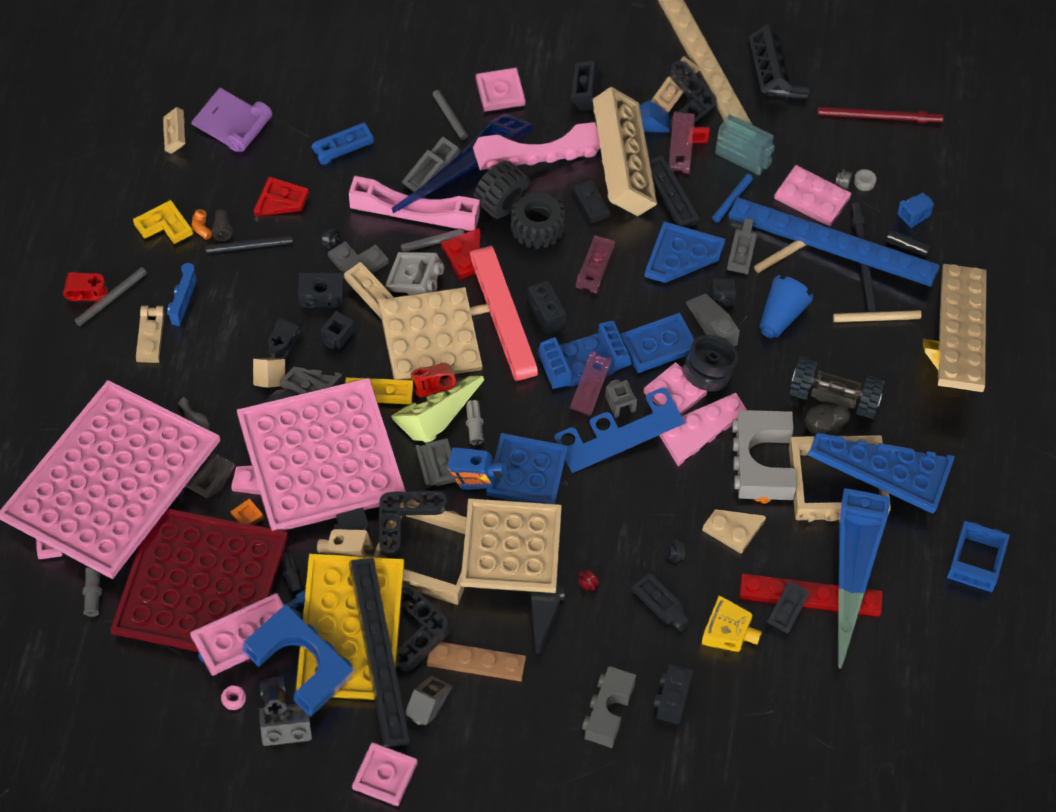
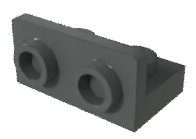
M298 704L286 705V711L282 713L281 717L276 718L265 714V708L259 709L260 728L264 746L309 741L312 739L309 715Z

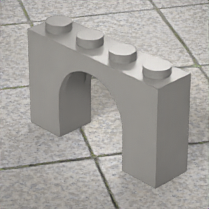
M738 410L737 419L732 421V432L736 433V438H733V451H737V456H734L733 467L734 470H738V476L734 477V489H738L739 498L760 499V497H767V499L794 500L796 491L795 468L766 467L757 463L749 453L752 447L760 443H790L793 434L792 412Z

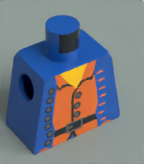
M452 448L447 467L462 490L492 488L495 485L496 477H504L507 471L506 464L495 463L489 452L463 448Z

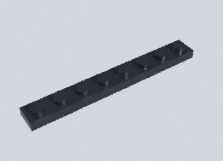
M374 558L351 560L349 562L350 574L383 746L386 748L407 745L410 741Z

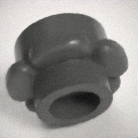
M844 169L842 173L838 172L836 185H839L840 188L849 189L851 172H846Z

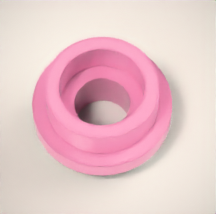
M238 686L226 688L221 697L223 705L231 710L241 708L246 701L244 690ZM232 696H237L238 700L230 701V698Z

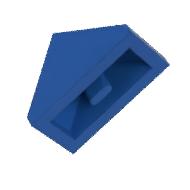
M650 100L639 106L644 132H669L668 112Z

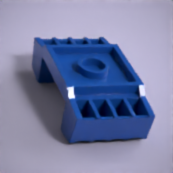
M614 321L600 323L598 334L562 345L558 344L556 337L540 343L537 352L553 389L563 386L572 387L613 374L621 368L632 365L628 351Z

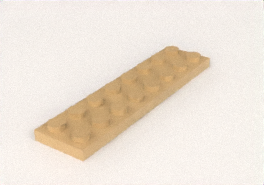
M943 264L941 273L938 386L983 392L985 387L986 270Z

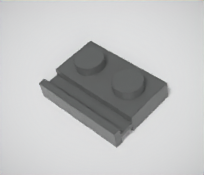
M448 438L425 443L426 445L423 446L415 445L426 489L433 485L440 486L456 482L447 468L451 455Z

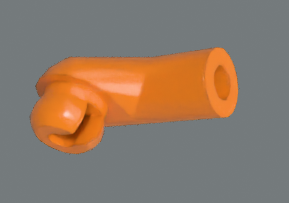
M198 209L192 217V229L204 239L209 240L213 235V231L205 226L207 214L204 210Z

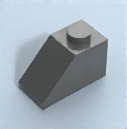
M431 675L414 689L405 715L417 724L427 725L437 715L451 691L452 685Z

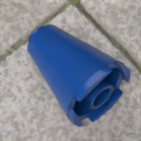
M781 275L774 278L759 325L762 330L761 333L766 337H779L812 302L813 294L811 293L809 296L806 293L808 288L797 280L787 276L785 280L779 279Z

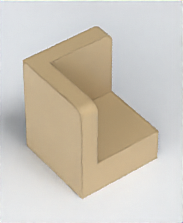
M272 357L253 359V384L255 386L277 387L281 385V380L285 376V359Z

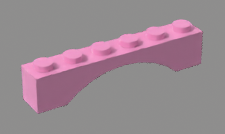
M593 122L577 124L564 137L554 142L539 145L517 143L500 135L478 137L473 150L480 170H490L496 164L506 160L518 166L521 164L534 165L544 161L551 163L559 159L572 160L581 156L592 157L600 149V140L596 124Z
M354 176L349 191L350 208L467 231L476 229L480 215V200L462 196L441 200L415 198L393 191L376 180Z

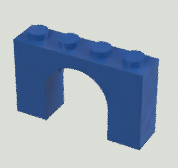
M285 604L243 642L242 651L260 667L278 649L284 646L297 645L309 650L316 659L317 671L295 692L293 700L311 717L352 678L354 669L346 658H341L335 652V648L328 641L324 642L318 636V632L313 626L306 625L301 620L300 614L295 609H290Z

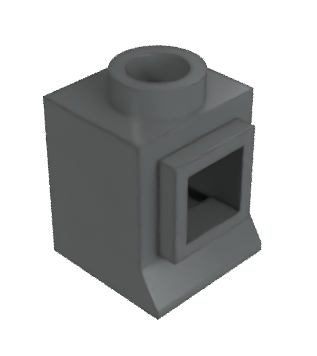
M613 380L606 386L605 397L615 418L619 417L620 407L629 405L631 413L636 411L637 399L627 380L622 382L620 380Z

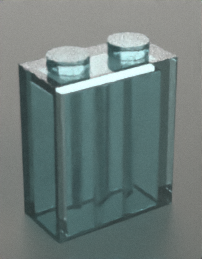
M729 114L719 128L715 154L760 175L764 169L769 168L772 162L770 155L775 147L773 145L774 135Z

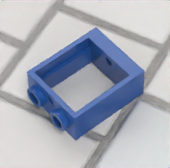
M964 521L947 578L993 592L1010 535L998 529L983 527L976 522ZM965 538L998 548L992 572L959 562Z

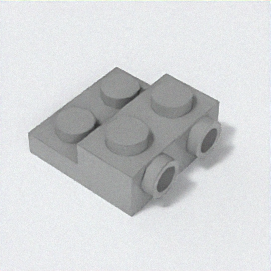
M398 252L385 288L388 292H405L408 295L436 292V280L438 275L443 274L444 265L437 253Z

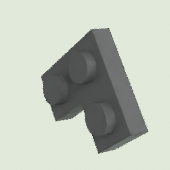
M345 241L328 252V257L343 274L359 262L372 274L389 264L388 258L376 245L357 255Z

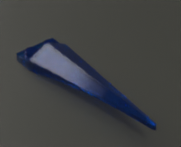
M506 113L492 120L439 173L393 206L392 212L395 213L478 167L479 165L473 150L478 137L500 135L508 140L517 142V140L523 139L533 131L532 124Z

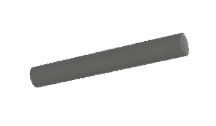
M440 90L434 91V98L461 140H465L468 134Z
M459 229L400 245L402 252H409L436 245L464 234V231Z

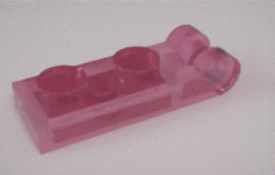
M673 113L669 167L672 172L680 170L683 173H689L695 114ZM676 156H684V162H676Z
M594 236L578 276L576 288L590 289V292L597 294L615 247V241ZM589 276L593 277L594 279L593 281L587 280L586 277Z
M594 351L590 352L570 409L591 416L612 358L607 356L603 358ZM593 364L601 366L600 371L592 368Z

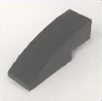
M442 137L432 151L427 150L404 178L402 184L416 194H421L450 169L462 155L459 147Z

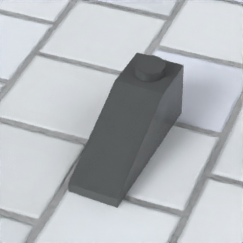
M706 293L686 302L706 335L721 337L733 346H737L739 329L730 315Z

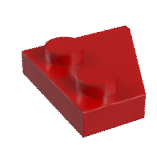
M269 177L253 211L254 215L264 216L302 211L309 195V190Z
M479 228L441 243V248L459 280L476 274L471 261L470 251L480 249Z

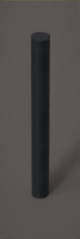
M289 235L205 245L206 254L293 243L292 236Z

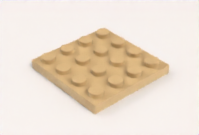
M465 288L379 300V309L394 380L413 381L411 378L413 370L440 363L449 364L454 374L482 370V362Z
M468 499L461 586L556 593L561 505Z

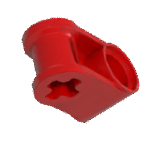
M71 272L67 274L63 296L71 301L98 302L108 294V289L104 285L105 280L101 274Z
M447 363L417 368L411 372V378L415 381L416 386L415 395L419 397L451 390L456 384L453 369ZM449 375L447 378L441 379L442 376Z

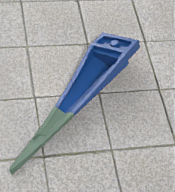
M844 488L839 514V668L842 667L886 524L890 497Z

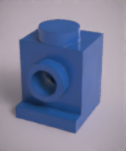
M921 193L916 197L912 196L907 202L902 200L897 214L912 228L931 216L934 203L929 196Z

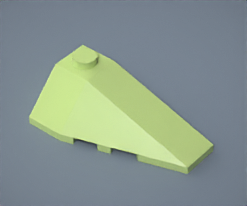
M468 376L456 382L451 390L427 396L428 401L418 405L414 402L391 417L413 440L424 441L425 443L433 441L437 438L436 435L448 426L481 385L484 378L483 376Z

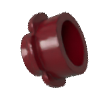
M588 569L583 573L579 572L580 579L578 583L585 591L589 589L594 591L595 587L599 584L596 576Z

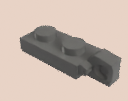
M745 218L743 229L737 228L735 231L727 270L745 274L749 273L757 236L756 232L751 231L752 219Z

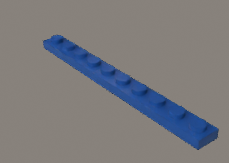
M738 197L729 213V218L744 223L745 218L752 219L753 227L795 241H801L806 245L928 286H932L939 270L938 264Z

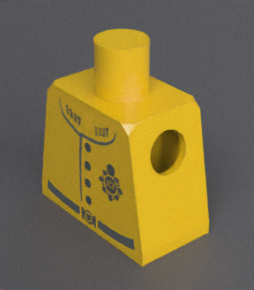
M719 596L704 632L702 644L738 652L744 640L757 645L762 631L749 627L752 619L750 612Z

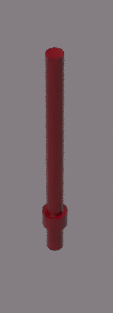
M818 107V115L907 120L917 121V123L926 124V122H943V114H930L927 111L913 113Z

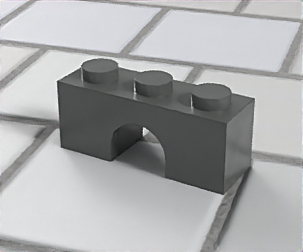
M610 666L606 674H601L598 682V687L601 688L598 695H593L590 708L593 709L591 716L586 715L582 729L586 730L585 739L613 748L620 728L621 717L611 714L607 707L612 703H621L628 706L635 686L636 675Z

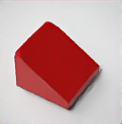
M710 127L688 128L686 130L687 143H708Z

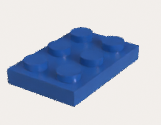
M680 313L620 334L637 373L687 356L694 341Z

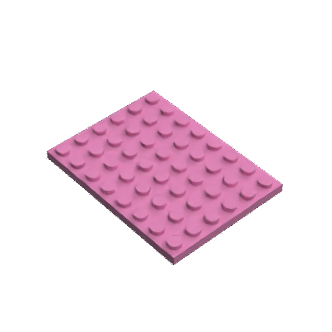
M107 380L0 510V520L113 579L220 442V437Z

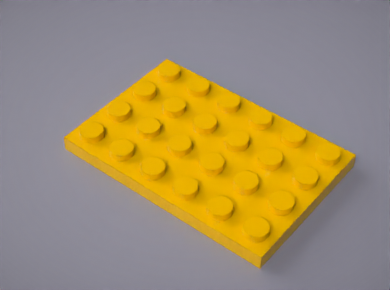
M309 554L303 622L306 625L313 626L317 630L318 636L324 642L328 641L335 648V652L341 658H346L354 669L352 678L332 697L375 700L349 568L351 560L372 557ZM374 558L396 668L404 559ZM301 646L296 691L317 671L315 657L309 650Z

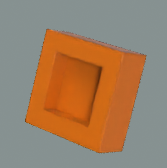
M250 499L231 511V516L238 523L256 525L264 519L263 514Z

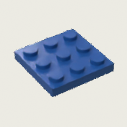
M501 433L494 461L495 463H505L507 471L504 477H496L495 485L492 488H487V496L515 502L555 505L568 446Z

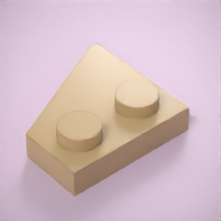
M715 509L704 524L702 531L742 554L765 522L766 517Z

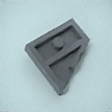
M293 367L281 380L280 386L294 392L296 395L337 386L342 381V374L335 373V376L322 374L321 370H306L305 368Z

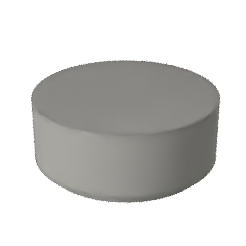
M866 169L858 171L854 179L855 186L863 191L871 190L876 182L875 174Z

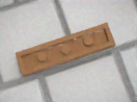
M440 642L429 653L427 666L522 681L526 656Z

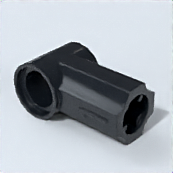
M283 675L259 679L265 714L271 715L272 718L281 717L282 713L286 711V691Z

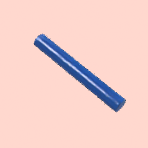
M750 174L745 175L712 216L715 222H719L735 203L737 197L739 198L753 180Z

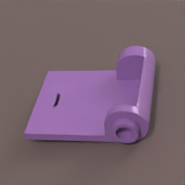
M219 88L194 118L192 124L227 144L232 150L242 152L272 117V111L262 102H256L251 106Z

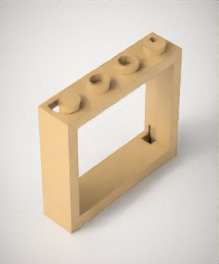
M839 436L844 437L848 441L857 442L862 440L867 441V444L871 445L883 444L882 436ZM791 437L789 444L790 468H795L796 491L794 496L795 519L808 520V522L814 520H838L841 503H805L800 456H808L807 454L814 437ZM879 489V495L889 497V493Z
M414 499L407 502L410 508H416L420 504ZM400 500V508H403V500ZM445 511L440 515L408 516L463 534L466 531L467 517L460 516V514L454 511ZM388 520L385 528L393 529L397 524L393 520ZM388 536V549L392 542V536ZM379 543L373 558H385L380 552ZM405 569L403 571L402 588L413 587L421 594L458 605L465 587L461 586L462 571L456 585Z

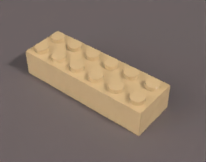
M610 87L593 99L608 198L613 204L639 216L657 204L640 107L637 101Z

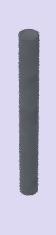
M142 267L82 313L75 319L76 324L82 326L147 274L145 269Z

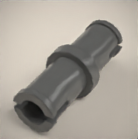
M88 567L85 569L86 580L85 587L83 588V595L85 596L84 615L97 616L99 615V596L102 594L100 572Z

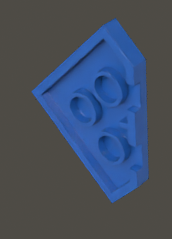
M663 222L644 277L666 283L717 262L720 259L725 239Z

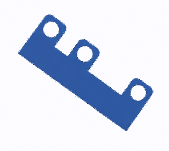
M659 388L648 393L646 400L653 413L618 428L609 412L593 417L590 420V425L597 438L584 444L575 428H568L557 433L555 440L557 444L563 445L561 437L564 434L571 433L575 436L574 444L568 446L565 459L571 472L574 473L685 424L666 388ZM657 393H662L667 398L666 403L662 406H657L652 402L653 396ZM598 419H609L610 427L604 431L599 430L596 427Z

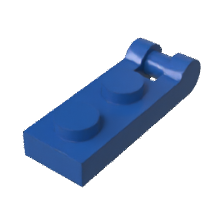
M364 122L314 142L312 149L314 153L318 154L320 163L327 164L333 158L374 143V138Z
M191 263L182 265L183 276L181 282L176 285L174 290L175 298L168 305L167 315H170L172 325L180 326L197 281L195 268Z

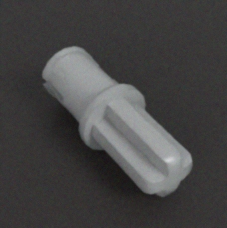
M469 400L466 404L468 418L466 426L469 429L470 444L479 445L484 442L482 431L484 421L480 415L479 402L477 400Z

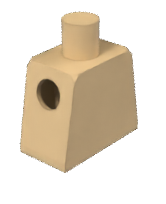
M334 529L331 531L329 540L319 539L317 544L318 553L328 555L373 558L375 553L366 530Z

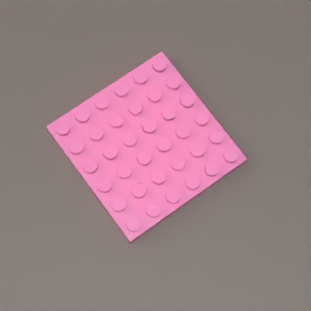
M369 378L237 410L242 433L272 531H284L335 518L337 514L363 507V510L379 507V500L383 494L387 492H406Z

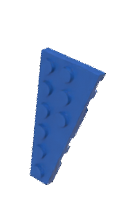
M821 433L815 435L807 454L932 514L937 509L955 456L951 455L946 457L937 456L936 453L928 451L926 454L914 452L910 448L880 443L878 445L867 444V441L862 440L857 442L848 441L844 437Z

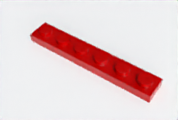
M742 574L739 599L777 603L787 582L791 581L810 591L802 607L839 611V586ZM865 589L858 614L880 616L882 591Z

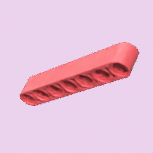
M488 246L470 251L475 273L514 380L520 381L537 376L538 371L493 247Z

